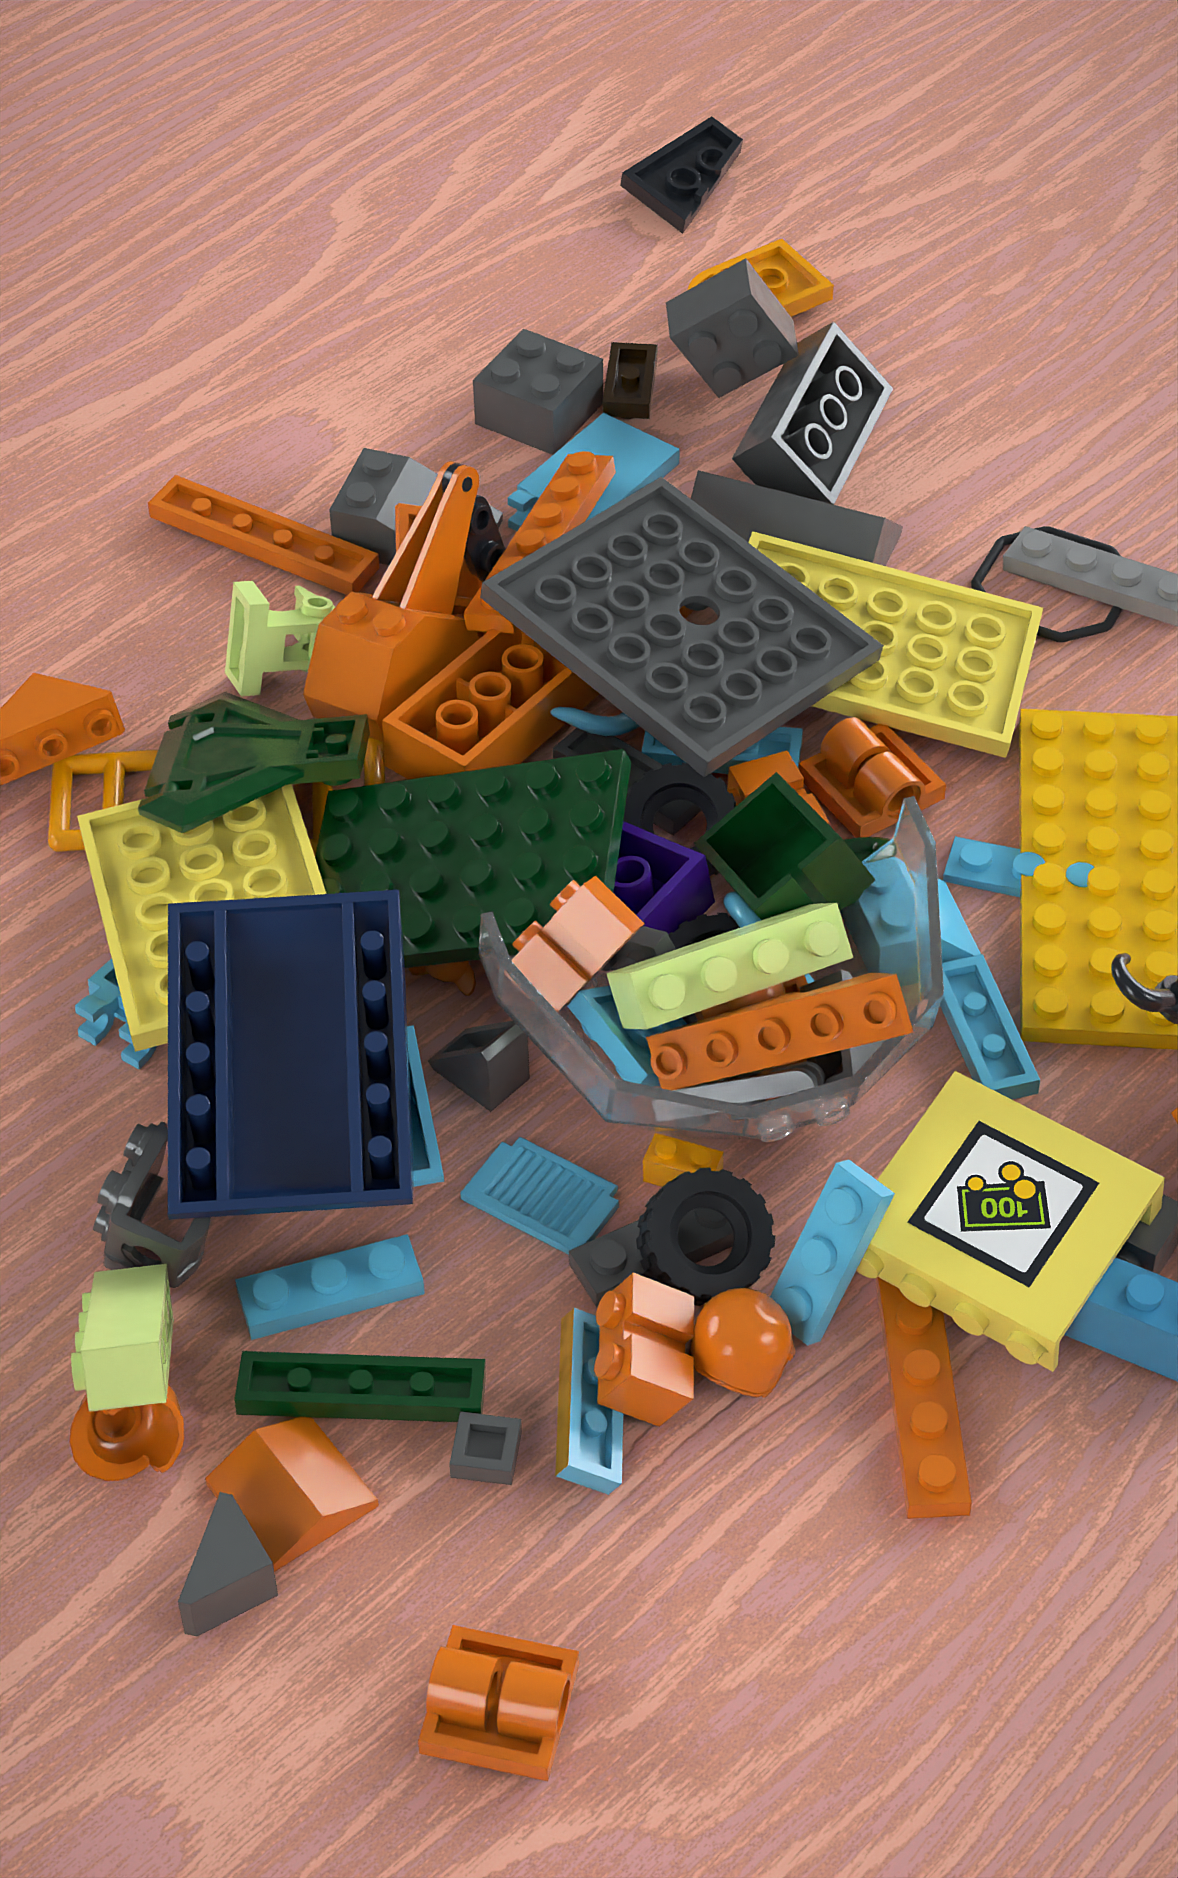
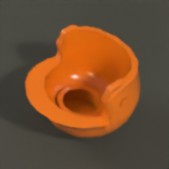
M737 1288L719 1293L704 1305L694 1325V1337L691 1340V1348L688 1355L694 1357V1369L709 1380L746 1396L767 1397L776 1387L788 1360L791 1361L796 1351L788 1316L780 1304L766 1293L750 1288Z
M169 1384L166 1403L89 1412L86 1394L81 1401L70 1428L69 1443L74 1461L87 1475L103 1481H120L130 1478L149 1465L156 1472L164 1473L173 1466L181 1452L184 1442V1419L181 1415L177 1396Z

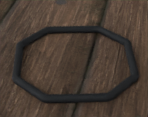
M1050 526L1034 528L1120 556L1117 549L1108 544ZM1020 532L1005 535L996 540L971 581L972 589L986 592L981 585L982 581L1003 547L1012 544ZM1113 606L1104 622L1066 632H1058L1039 626L1037 636L1056 642H1067L1107 632L1114 626L1123 609Z

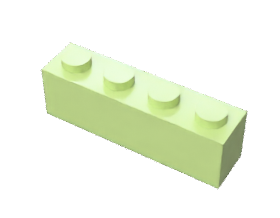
M820 903L808 904L606 974L623 1029L647 1030L853 958L838 904Z
M167 1264L94 1272L91 1292L82 1293L83 1312H79V1332H75L76 1352L71 1353L72 1377L75 1391L86 1390L89 1412L166 1403L174 1322Z

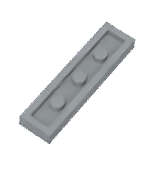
M1026 526L1003 555V571L1178 627V574Z

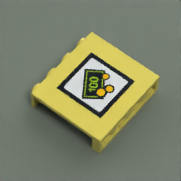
M954 1071L877 1179L894 1192L895 1195L856 1271L868 1278L874 1279L879 1277L898 1287L908 1300L919 1306L928 1307L931 1305L952 1317L960 1328L970 1334L977 1336L984 1334L1003 1344L1008 1352L1019 1361L1030 1365L1038 1363L1053 1372L1058 1365L1060 1340L1139 1221L1150 1226L1160 1211L1165 1177Z

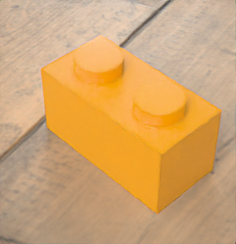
M655 1132L643 1158V1182L663 1187L669 1181L687 1171L694 1173L699 1168H711V1171L719 1172L723 1169L724 1152Z

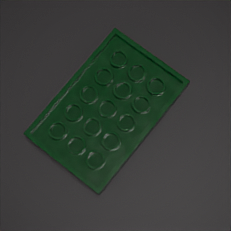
M624 749L328 791L315 854L326 894L399 890L405 968L517 955L519 951L512 946L513 942L535 920L544 927L552 919L557 911L550 903L571 881L574 880L582 886L596 876L612 892L614 891L631 760Z

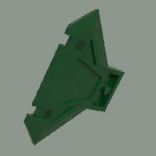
M223 692L173 714L168 721L170 730L164 732L144 789L145 797L148 798L141 800L138 806L139 815L178 832L185 833L285 785L323 782L325 785L338 786L346 784L352 779H359L370 736L367 714L299 720L227 692Z

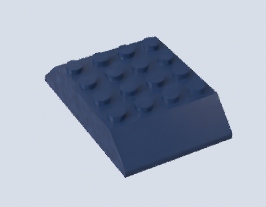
M399 890L168 904L169 1220L413 1204L414 1168L407 1008Z

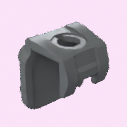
M160 1122L157 1126L151 1123L148 1127L137 1124L128 1139L123 1156L129 1159L125 1164L122 1174L112 1170L100 1190L97 1203L101 1204L102 1207L95 1220L93 1230L102 1234L101 1241L106 1242L103 1263L107 1269L116 1270L167 1264L169 1287L176 1288L193 1275L202 1262L211 1217L194 1218L182 1242L142 1223L164 1178L158 1176V1173L163 1163L168 1142V1124ZM135 1246H141L153 1251L160 1257L161 1261L146 1257Z

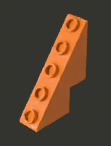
M32 673L0 708V786L122 735L125 732V727L112 692L106 689Z
M867 973L809 992H790L647 1036L646 1040L651 1053V1067L658 1077L661 1090L671 1091L913 1033V1028L897 974Z

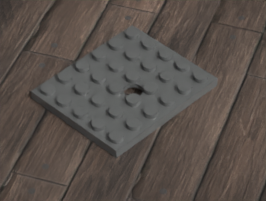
M662 477L482 582L480 595L481 599L684 762L688 763L703 777H706L879 661L884 646ZM683 606L695 611L710 607L715 611L718 619L711 624L698 625L687 621L679 610Z

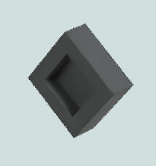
M460 1412L449 1463L450 1478L512 1485L522 1435L521 1419Z

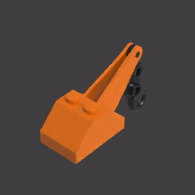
M449 461L440 468L428 497L374 594L351 591L319 623L303 691V696L313 717L330 718L367 714L370 730L369 737L383 742L382 720L479 639L476 631H467L465 619L452 615L463 557L471 574L484 582L506 548L504 547L488 501L483 496L477 495L479 474L474 467Z

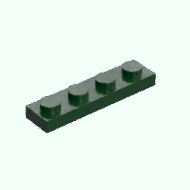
M242 1351L234 1399L236 1415L458 1422L460 1412L483 1414L486 1361L485 1359Z

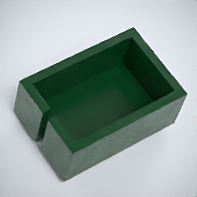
M777 772L694 842L726 882L741 896L761 920L808 904L837 903L839 911H841L844 907L855 903L861 897L863 891L876 881L844 840Z

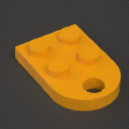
M782 238L702 271L692 279L688 286L689 290L746 258L791 317L833 300L834 285Z

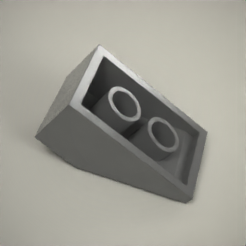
M363 448L329 509L332 536L379 554V564L390 565L396 554L395 506L398 503L423 506L438 474L410 457ZM489 505L499 529L503 521V512Z

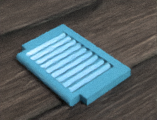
M519 1137L512 1146L501 1142L460 1192L461 1200L568 1255L569 1250L594 1240L619 1208V1200L613 1198L618 1190V1185L522 1137Z

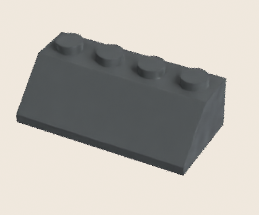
M832 322L797 342L799 356L783 364L732 460L755 485L834 505L893 388L837 324Z
M699 470L690 498L748 543L753 531L886 566L903 529V526L884 517Z

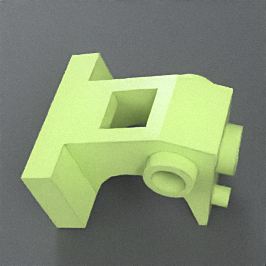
M253 581L233 582L225 674L240 696L261 694L263 672L290 670L308 672L318 625L336 607L330 599L315 595L299 585L295 586L294 591L296 597L295 610L272 611L269 610L270 603ZM293 634L298 643L285 647L286 635Z

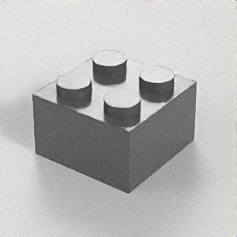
M746 258L666 302L670 339L718 398L799 356L793 319Z
M523 328L473 379L475 424L554 455L602 405L604 395L603 359Z

